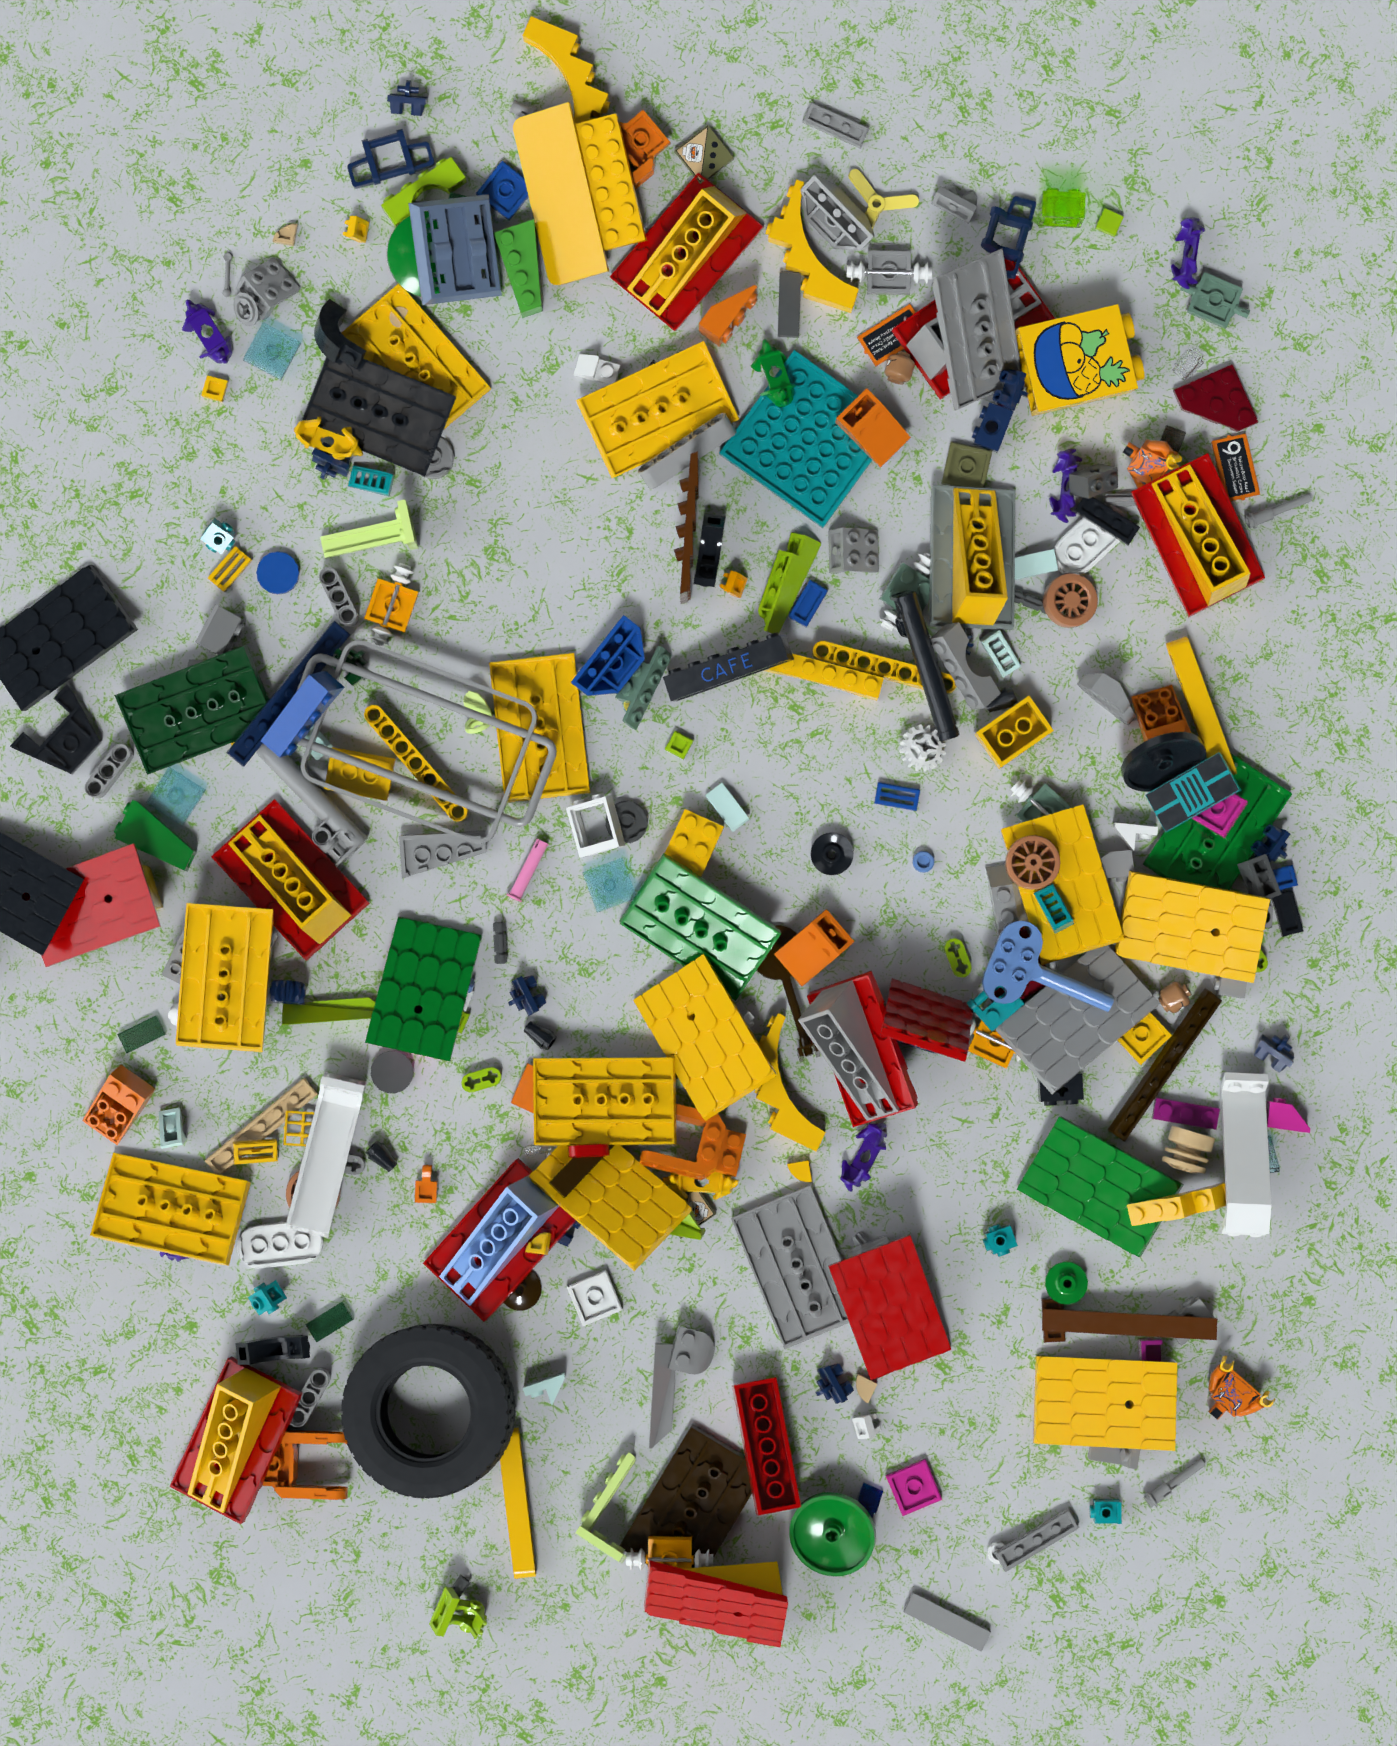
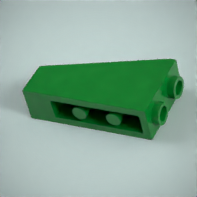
M132 800L131 803L128 802L123 811L125 817L122 822H118L114 830L116 834L115 839L128 845L134 843L138 850L188 872L197 852L140 802Z

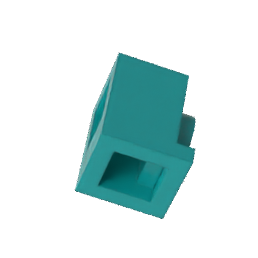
M1093 1499V1505L1089 1506L1090 1518H1093L1095 1524H1122L1121 1501L1119 1499ZM1104 1509H1109L1110 1513L1108 1516L1102 1515Z

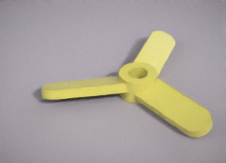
M852 169L848 175L850 181L868 204L865 214L872 229L882 211L913 208L919 203L918 197L914 194L889 197L877 195L858 169ZM879 202L880 206L876 208L873 206V203Z

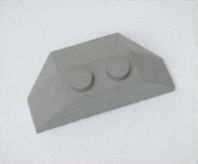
M815 174L801 188L804 218L834 249L861 251L875 236L867 215L838 185Z
M1005 864L985 867L997 938H999L1004 927L1011 922L1020 920L1028 922L1018 886L1008 876ZM1023 926L1030 935L1029 927Z

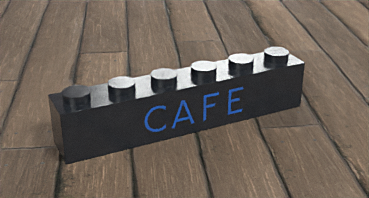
M778 632L766 636L767 640L761 642L758 639L746 643L747 647L742 649L739 646L727 650L728 654L722 656L719 653L707 657L708 661L701 663L699 660L689 663V668L683 670L675 668L668 671L669 675L664 676L663 679L670 701H680L794 660L787 636L779 635Z

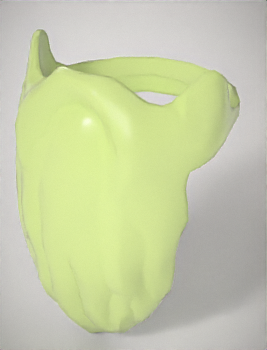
M468 691L464 695L463 703L465 707L493 717L487 702L479 693ZM470 718L465 723V731L470 734L478 733L491 725Z

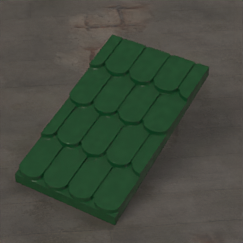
M247 644L114 695L147 775L235 742L269 700Z

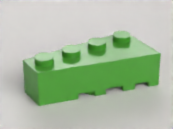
M534 219L494 232V237L522 318L543 311L536 228Z

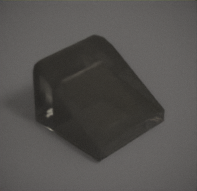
M1166 425L1160 441H1166L1178 453L1186 432Z

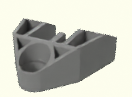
M1105 673L1086 674L1077 683L1093 700L1126 725H1129L1135 718V714L1121 684Z

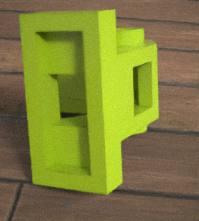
M445 1586L429 1625L436 1636L444 1637L448 1626L454 1624L459 1625L462 1631L471 1633L474 1639H477L478 1634H483L481 1628L487 1625L485 1606L477 1600L459 1599L453 1588ZM458 1609L463 1610L461 1615H456L454 1612Z

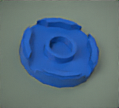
M272 552L264 556L259 562L256 571L257 580L261 587L269 593L277 595L286 594L294 589L298 583L299 566L294 558L287 553Z

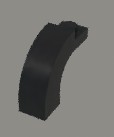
M329 299L322 306L315 324V341L322 353L335 363L340 359L357 370L362 364L366 350L348 340L340 332L339 327L343 323L347 310Z
M704 514L693 584L703 587H715L726 516Z
M289 1335L235 1343L238 1365H250L282 1359L310 1358L308 1336Z

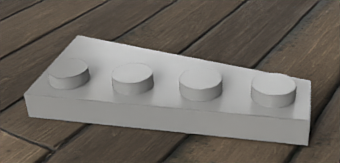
M485 830L457 832L477 840L486 837ZM447 833L399 835L402 879L487 852L486 843H471Z

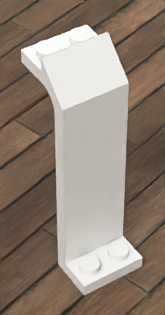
M324 1072L320 1082L319 1096L286 1228L329 1238L366 1081Z
M1225 1072L1220 1086L1226 1212L1221 1225L1222 1234H1228L1229 1236L1250 1235L1251 1237H1260L1269 1234L1272 1204L1265 1091L1269 1082L1268 1074Z

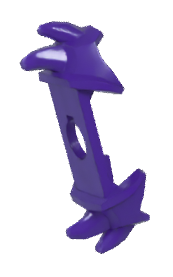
M1195 217L1185 218L1180 222L1182 227L1175 238V242L1182 240L1185 242L1182 266L1179 269L1174 264L1171 265V271L1174 276L1172 280L1177 281L1185 289H1190L1188 284L1198 283L1192 277V274L1197 272L1196 260L1200 235L1205 232V228L1197 224L1200 219ZM1191 247H1192V248H1193V253H1192L1191 257L1189 258V257H1188V254H1189V251L1191 250Z
M187 299L185 301L187 311L185 312L186 319L182 331H195L206 348L199 356L200 359L208 356L216 363L227 364L232 356L231 337L227 336L224 338L210 317V315L213 317L215 315L213 309L203 304H195ZM204 324L211 326L213 329L212 336L208 338L203 337L201 326Z
M1073 448L1057 453L1059 458L1052 470L1053 473L1062 472L1060 499L1057 501L1053 497L1049 498L1053 511L1050 514L1056 516L1064 523L1069 522L1066 516H1076V513L1070 510V508L1075 507L1074 495H1070V488L1068 491L1066 490L1069 473L1077 471L1080 463L1076 462H1082V458L1072 455L1076 452V449Z
M869 1123L865 1129L856 1135L857 1139L864 1138L857 1155L851 1165L846 1160L842 1161L840 1179L844 1182L848 1191H853V1185L860 1187L862 1181L866 1182L871 1179L868 1172L880 1150H886L884 1137H887V1134L882 1131L886 1128V1124ZM868 1150H871V1157L869 1161L863 1163V1153H865Z

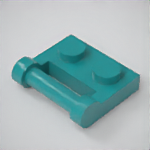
M998 986V987L995 988L994 992L997 991L1000 987H1001L1004 991H1005V989H1004V987H1002V986ZM984 991L974 999L971 998L966 1002L991 1031H994L1025 1004L1021 998L1007 1004L993 1001L982 1010L979 1005L988 998ZM1003 992L998 998L1004 997L1005 992Z

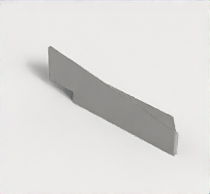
M655 1342L649 1448L651 1449L672 1431L675 1370L668 1369L673 1343Z

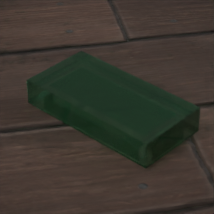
M156 1015L117 1035L126 1054L165 1036L166 1033Z
M342 1301L305 1325L317 1343L354 1319Z

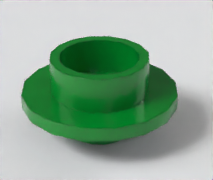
M1073 1262L1057 1263L1049 1269L1046 1275L1045 1287L1047 1293L1054 1301L1060 1304L1069 1305L1076 1303L1084 1297L1087 1291L1088 1279L1086 1273ZM1065 1280L1071 1281L1069 1287H1064L1063 1282Z

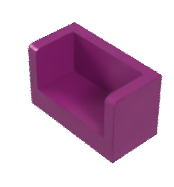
M1138 1338L1139 1361L1161 1362V1345H1163V1340L1160 1338Z

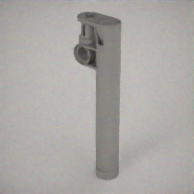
M262 744L256 754L322 821L313 831L312 840L325 854L328 853L336 861L335 866L338 868L367 841L368 837L315 783L310 782L304 777L301 768L288 755L279 758L266 745ZM325 831L328 834V839L324 843H319L317 836L320 832Z

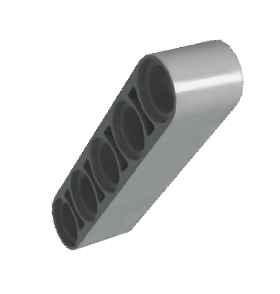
M725 413L718 414L642 465L638 473L648 488L654 489L690 466L691 453L698 451L699 460L736 434V429Z

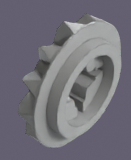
M241 292L234 299L235 314L239 321L246 326L255 325L260 320L259 314L262 312L258 308L259 303L255 301V296H251L249 292Z

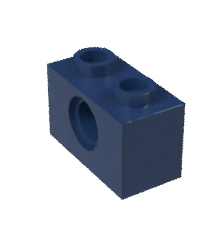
M990 402L988 407L983 406L979 418L983 419L980 427H975L971 437L975 439L974 444L998 453L1014 411ZM989 421L995 422L997 424V431L994 433L988 432L985 428L986 423Z

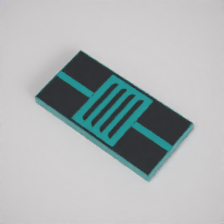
M1221 752L1145 796L1164 831L1169 832L1241 791V788Z

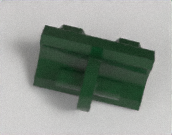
M338 648L334 653L336 654L335 658L340 659L342 651ZM352 648L349 654L353 658L351 660L347 657L346 662L353 665L359 662L364 667L368 663L363 658L366 652L361 649L357 653ZM350 672L344 677L352 686L361 679L364 681L366 679Z

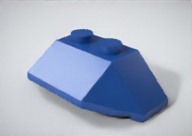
M623 615L574 677L571 684L587 696L619 693L645 660L641 628Z

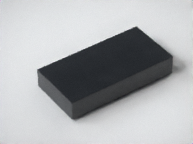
M1293 890L1282 892L1281 895L1271 898L1281 936L1284 937L1303 932Z

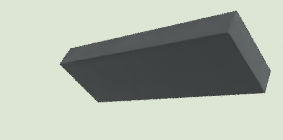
M780 272L778 337L799 338L801 273Z

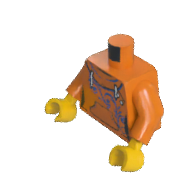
M1146 439L1141 448L1129 442L1122 452L1133 459L1127 470L1130 472L1137 488L1165 475L1168 469L1179 468L1177 463L1182 461V456L1178 455L1166 441Z
M1223 1356L1221 1364L1210 1374L1209 1396L1216 1403L1208 1412L1218 1420L1225 1411L1233 1417H1242L1255 1413L1264 1407H1271L1275 1398L1273 1400L1266 1399L1270 1392L1265 1391L1263 1396L1260 1397L1261 1394L1232 1370L1235 1361L1233 1360L1232 1363L1227 1364L1225 1363L1227 1356Z

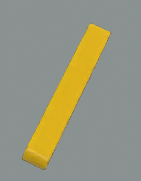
M1187 636L1166 643L1199 738L1206 749L1207 759L1221 752L1232 774H1237Z
M819 641L813 647L812 655L815 660L883 677L885 680L924 690L916 665L827 641ZM818 647H826L828 655L825 657L818 656L816 653ZM839 652H846L849 660L847 662H840L837 659V654ZM861 657L867 658L869 666L861 668L858 665V659ZM887 663L890 666V671L886 674L881 673L878 665ZM903 668L908 669L911 673L910 678H901L899 670ZM941 672L943 680L948 679L952 683V688L946 690L949 695L956 688L955 681L950 674Z
M370 705L365 709L364 718L418 781L425 783L426 776L433 774L436 777V782L431 786L456 795L379 706ZM373 710H379L380 717L376 721H372L369 718V714ZM387 726L394 728V734L390 737L383 735V730ZM401 742L408 744V750L405 753L397 751V746ZM415 758L422 760V766L419 769H412L411 761ZM432 796L453 821L463 822L468 818L469 812L467 808L462 807L464 815L460 818H455L453 810L459 807V805L448 801L442 802L438 797Z
M519 1427L513 1429L507 1449L500 1458L514 1579L536 1577Z

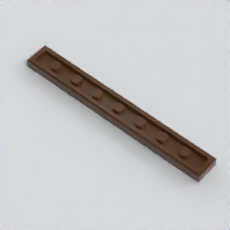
M1043 1308L1042 1331L1217 1340L1218 1318Z

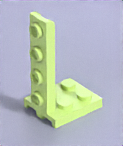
M405 499L397 501L398 507L394 508L397 520L321 536L325 559L402 541L408 545L410 550L419 549L411 510Z
M629 1452L627 1455L623 1454L616 1464L619 1468L615 1474L610 1473L605 1481L606 1488L603 1493L601 1491L597 1493L593 1500L595 1503L591 1511L587 1510L581 1519L583 1524L576 1531L577 1535L620 1563H623L626 1559V1555L623 1554L625 1549L615 1542H612L611 1545L605 1542L606 1536L596 1530L593 1532L591 1530L636 1461V1457Z

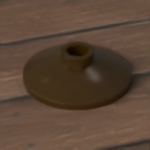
M533 1271L519 1285L523 1287V1293L518 1294L515 1290L503 1302L510 1309L523 1311L533 1307L538 1302L542 1287L538 1276Z

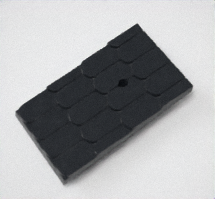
M326 357L302 420H315L318 416H321V423L318 427L342 436L345 435L341 430L344 427H351L352 435L358 440V446L362 451L425 477L456 396L366 359H363L361 366L356 370L340 359L334 363ZM356 399L361 401L359 406L354 405Z
M94 565L82 568L62 585L55 587L33 606L25 609L9 623L0 627V680L21 711H27L138 630Z
M1 832L0 932L43 956L84 879ZM25 892L30 894L29 900L24 899L23 895Z

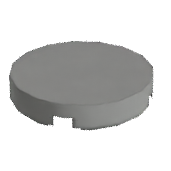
M440 438L424 478L440 479L452 469L454 452L450 444L444 439Z

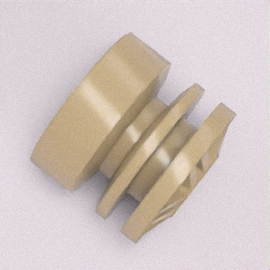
M1171 1126L1168 1140L1176 1143V1147H1165V1151L1174 1154L1173 1158L1163 1156L1162 1161L1172 1168L1189 1173L1205 1174L1206 1168L1197 1165L1199 1161L1209 1162L1208 1159L1200 1155L1201 1151L1212 1152L1215 1138Z

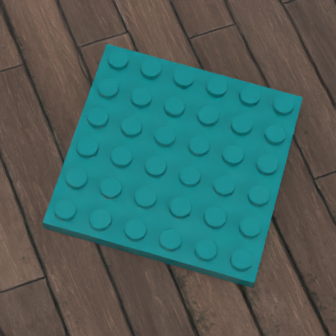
M794 350L784 363L790 383L796 385L791 404L785 407H777L767 396H760L736 429V434L727 441L719 455L823 529L872 462V459L835 423L836 418L858 395ZM781 369L778 371L775 377H779L782 374ZM768 385L767 388L764 390V392L770 390V389H769V385Z

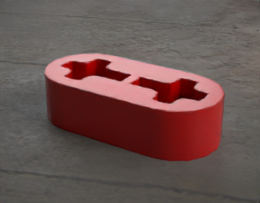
M609 1144L568 1146L569 1158L610 1156Z

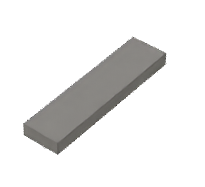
M1066 1508L996 1550L994 1554L1003 1570L1007 1572L1079 1529V1526L1071 1511Z
M915 1592L912 1593L904 1609V1613L981 1652L991 1634V1631Z

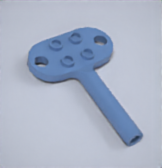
M1020 920L1011 922L1004 927L983 973L982 986L988 998L997 1003H1012L1021 997L1029 981H1036L1109 1012L1114 1002V996L1039 964L1038 957L1042 949L1043 940L1040 931L1035 925ZM1023 926H1027L1030 929V935L1025 939L1019 934V930ZM998 986H1002L1005 989V995L1002 998H997L994 995V990Z

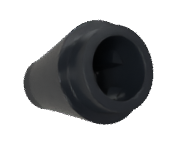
M1006 687L1000 691L1001 694L987 706L989 713L1011 708L1014 704L1018 703L1011 687L1008 689Z
M531 1021L524 1029V1033L540 1049L549 1050L557 1038L553 1031Z
M378 1140L366 1151L368 1159L388 1172L397 1165V1162L384 1143H380Z

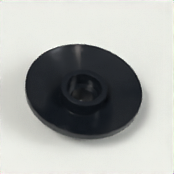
M830 832L819 836L811 848L813 865L818 871L826 875L843 873L849 868L853 860L854 853L850 841L839 833ZM830 850L835 851L836 856L834 858L828 857Z

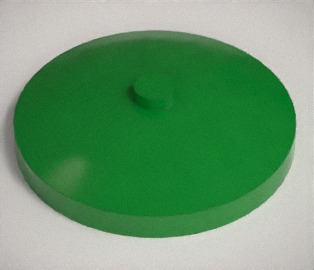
M424 211L425 218H429L428 211ZM409 216L396 226L389 238L387 263L395 281L407 292L421 297L411 218ZM437 220L433 221L434 229H438ZM430 223L426 224V231L427 228H430ZM427 233V242H432L431 233ZM430 263L432 272H436L435 263ZM440 274L441 283H445L444 274ZM437 277L433 278V283L438 282ZM438 287L434 288L435 294L439 293Z
M823 1492L807 1498L801 1503V1507L796 1509L789 1527V1538L796 1556L805 1566L819 1574L838 1577L852 1574L867 1563L875 1547L876 1529L870 1514L858 1501L845 1494Z

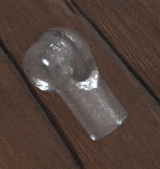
M533 1144L525 1146L524 1151L526 1156L545 1153L546 1159L556 1148L554 1146H536Z

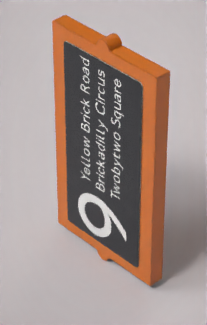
M911 304L857 337L865 350L864 353L868 354L875 367L886 361L890 355L897 354L898 351L904 349L893 334L892 329L916 313Z
M1246 433L1232 437L1228 435L1226 438L1211 441L1219 478L1230 502L1239 499L1244 501L1245 498L1260 495Z

